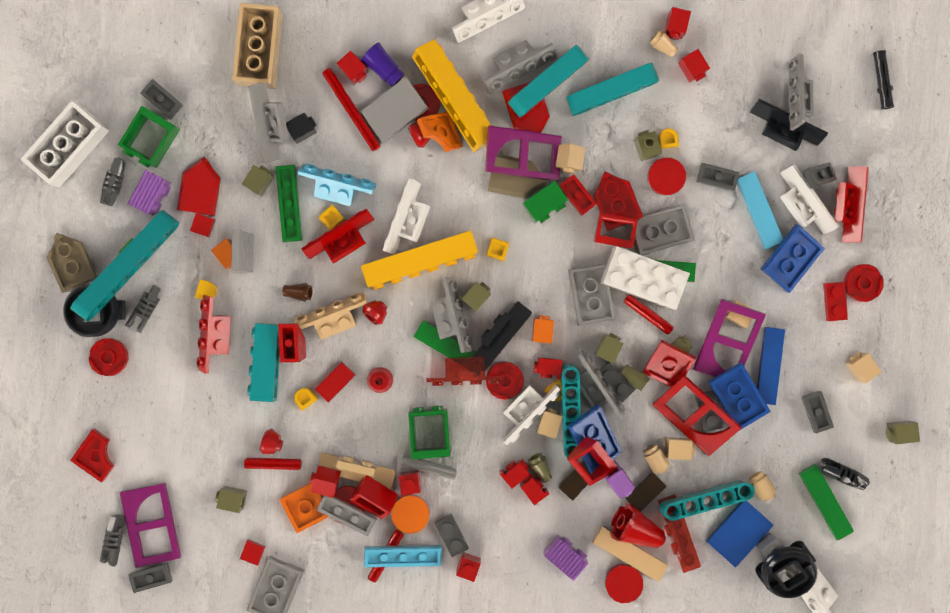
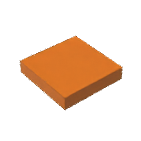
M310 483L279 499L296 533L328 518V516L317 511L323 496L312 493V484Z

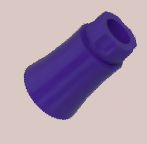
M380 42L373 45L361 59L362 63L373 70L384 82L386 81L390 87L397 84L405 75L387 54Z

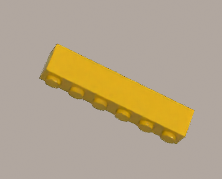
M434 39L416 48L412 55L413 60L472 151L475 153L487 146L488 126L491 124L487 120L485 112L476 103L474 95L465 86L463 78L456 72L453 63L446 57L442 46Z
M470 230L361 265L367 287H373V290L384 288L385 283L391 282L393 285L402 282V278L406 276L412 279L421 276L420 272L428 270V273L439 270L438 266L446 264V267L457 264L459 259L464 258L465 261L476 258L475 254H478V250Z

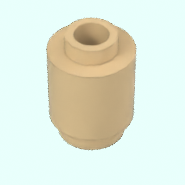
M653 444L643 451L645 454L644 458L653 473L658 472V474H662L668 470L667 466L670 462L661 447Z
M759 471L749 478L750 484L754 487L755 493L760 500L769 501L775 497L774 493L777 490L767 474Z

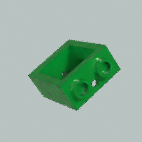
M141 106L119 141L118 146L122 147V152L133 158L135 155L140 158L138 162L148 168L150 165L157 168L180 129L144 106ZM148 119L168 130L151 159L131 147Z
M432 406V410H424V407L412 408L413 411L408 413L412 460L450 457L447 408L443 409V406ZM443 415L445 447L417 449L415 417Z

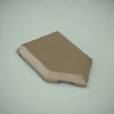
M497 154L494 166L518 169L519 158ZM528 160L527 170L539 172L533 161ZM491 173L488 191L526 198L546 185L547 182L543 179Z
M56 233L55 241L47 255V260L61 292H68L95 280L98 276L83 242Z

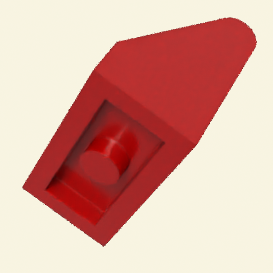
M600 212L593 242L633 249L638 218ZM602 220L632 225L629 240L600 235Z
M587 436L567 457L570 464L589 486L610 475L618 467L599 442ZM588 452L599 464L591 475L577 460Z

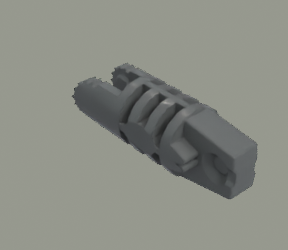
M120 157L113 159L102 186L100 203L108 206L114 205L125 176L123 173L126 163Z
M153 285L149 293L144 291L126 322V327L130 328L136 316H139L143 319L137 327V332L141 333L160 301L157 296L161 288Z
M110 516L103 540L104 545L102 546L100 557L101 563L108 562L110 566L114 567L117 565L124 532V516Z

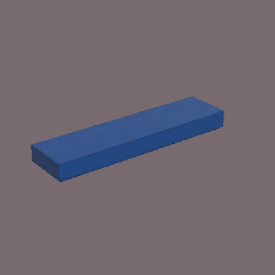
M764 327L757 389L766 404L776 405L785 329Z

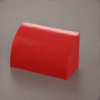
M366 475L355 488L350 501L378 518L383 519L391 513L398 494Z

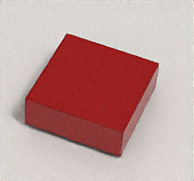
M196 213L190 231L210 238L215 219Z
M248 539L240 559L258 566L266 546Z

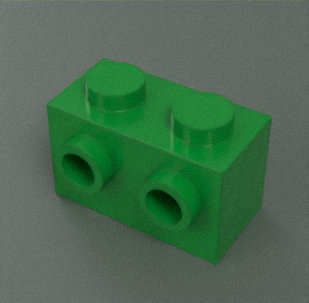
M554 181L523 202L522 205L534 223L539 221L542 224L550 218L549 214L555 210L558 213L565 208V203L568 199L556 181Z

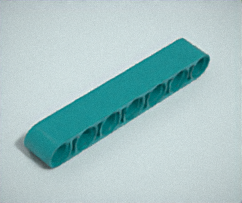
M160 211L72 303L71 310L87 322L93 319L175 232L180 222L166 211Z

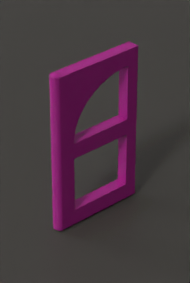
M489 125L485 172L559 181L560 168H556V160L562 136ZM520 140L518 169L494 166L496 156L501 147L509 141ZM529 142L552 145L550 173L527 170Z
M721 299L693 369L714 377L726 371L715 360L713 352L715 342L743 351L738 363L741 362L745 366L766 314ZM728 310L756 319L746 343L718 334Z
M166 483L120 492L135 568L181 558ZM160 492L165 518L137 524V513L141 504L149 496ZM167 526L172 551L144 557L139 532Z

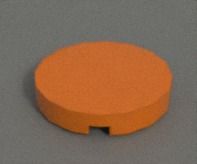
M409 494L396 501L392 508L391 517L393 524L398 530L413 534L425 528L429 521L430 511L423 498Z

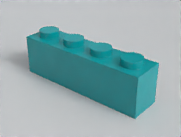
M255 323V327L252 328L254 346H251L250 357H253L252 365L249 367L251 384L248 385L247 395L250 396L249 401L275 402L277 401L280 362L278 324Z

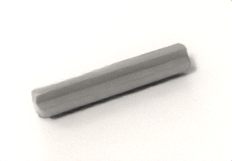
M406 455L402 457L401 465L404 467L452 480L456 477L457 470L421 459L412 460L410 456Z

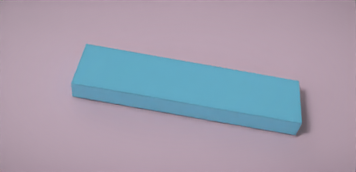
M755 171L738 178V187L764 249L780 244L783 241V237Z
M441 545L364 546V567L441 566L442 547Z

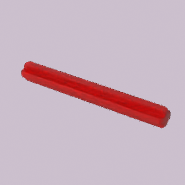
M332 69L324 70L322 72L324 78L373 152L377 151L381 145Z

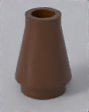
M307 283L284 285L282 293L284 297L306 302L311 300L313 289Z

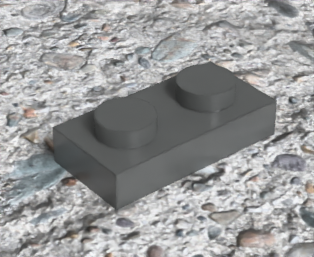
M154 79L140 92L141 95L169 119H172L183 107L182 103Z
M830 162L804 170L805 179L810 188L837 180Z
M701 163L696 182L733 192L736 189L740 172Z
M609 362L600 369L604 376L602 380L606 386L609 384L615 393L614 396L622 403L636 390Z
M712 390L704 392L718 405L717 397ZM695 395L697 407L699 408L704 402ZM712 409L700 418L703 432L723 428L721 417Z
M816 391L801 397L813 433L817 434L834 428L822 391Z
M452 513L435 522L451 557L469 549Z
M168 562L135 571L128 575L133 593L165 585L173 581Z

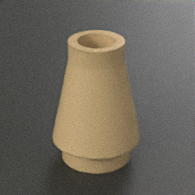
M658 30L649 41L653 48L670 57H673L679 49L665 31L661 32Z

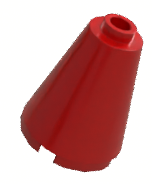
M625 503V507L620 506L611 522V525L614 526L613 532L610 531L612 539L653 548H659L665 543L666 536L664 530L633 505Z

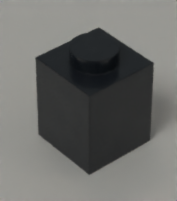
M305 112L286 122L287 129L297 144L317 133L314 128L317 126L312 116L308 117Z

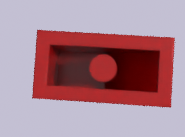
M279 323L280 362H300L306 358V340L299 324Z

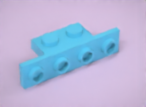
M303 164L298 170V175L316 179L314 197L347 206L352 205L355 190L373 194L376 188V183L369 179L354 178L350 174H339L331 169L317 168L312 164Z

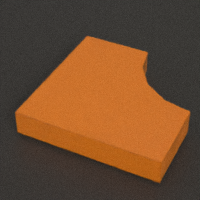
M448 112L420 117L417 120L423 137L437 141L445 152L463 147Z

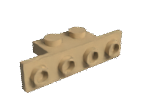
M364 292L355 293L347 299L337 300L326 307H319L314 312L301 314L293 322L298 323L301 329L314 325L320 339H325L357 326L350 310L367 304L366 295Z
M321 453L318 466L341 471L340 477L360 482L368 475L387 488H392L396 473L395 469L374 465L373 462L368 460L357 461L351 456L340 457Z

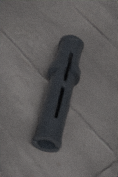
M886 50L876 51L873 53L881 110L894 108L893 86L890 84Z

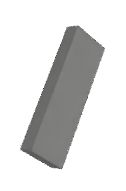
M323 496L317 508V511L367 537L377 520L376 517L335 496L334 498Z

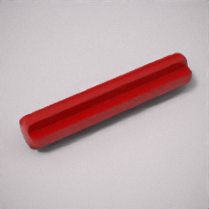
M628 295L625 298L624 303L665 334L669 335L673 331V325L632 295Z
M246 458L244 460V468L300 470L302 466L300 459Z
M395 530L386 546H398L404 534L399 530ZM373 567L368 575V579L376 583L385 567Z

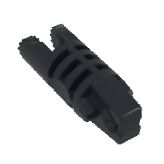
M829 458L821 459L822 472L827 476L860 490L866 489L870 484L869 478L860 472Z

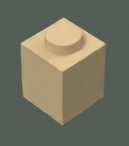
M571 143L559 145L556 168L563 169L562 172L567 174H574V171H582L585 147Z
M738 300L731 301L733 303L748 307L743 303L739 302ZM729 310L725 316V319L746 329L753 320V318Z
M857 352L846 363L858 382L867 383L882 373L869 353Z
M548 407L541 414L536 430L538 434L556 439L563 417L561 414H558L559 410Z
M665 437V456L668 459L692 460V455L695 454V444L692 443V440L689 438Z

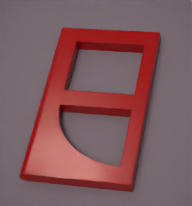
M685 375L652 404L654 408L686 437L692 440L707 456L713 454L741 429V425ZM684 386L688 387L704 402L685 421L666 405ZM711 409L729 425L728 428L715 433H704L691 427Z

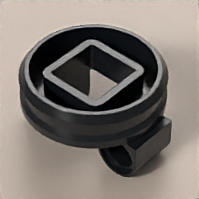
M90 284L79 286L67 296L63 306L65 322L74 333L83 337H99L110 332L118 320H126V301L117 300L114 295L100 310V321L84 322L86 320L70 308L72 303Z
M795 541L789 547L773 551L755 568L757 576L772 594L781 598H796L804 595L813 587L818 574L816 564L814 563L816 559L803 541ZM795 563L801 572L783 582L778 573Z

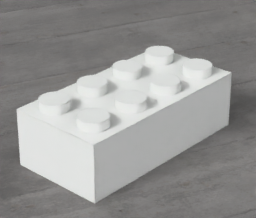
M71 101L21 160L49 185L60 188L110 130L84 107Z
M616 246L612 249L600 283L671 310H677L690 273Z

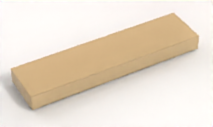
M601 526L592 541L593 544L657 582L661 580L668 568V564L634 544L612 539L610 535L611 530Z

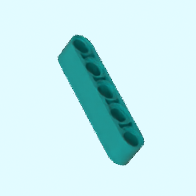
M576 44L517 93L508 104L521 118L580 69L589 58Z
M648 63L567 96L566 100L572 115L576 116L647 88L660 80L653 63Z
M572 363L563 365L561 370L562 443L566 457L571 453L567 451L569 446L577 447L572 434L566 432L568 425L581 416L580 374L578 368ZM572 369L575 371V375L570 378L566 377V371ZM568 389L576 390L573 396H567L566 391ZM567 409H576L573 415L566 414Z
M738 480L665 500L660 504L659 511L662 516L669 520H678L750 500L754 496L755 490L751 484ZM742 486H745V492L741 495L740 489ZM724 491H727V497L723 500L722 494ZM706 496H709L710 500L708 504L705 505L704 498ZM691 501L690 509L686 510V503ZM673 506V512L668 515L667 509Z

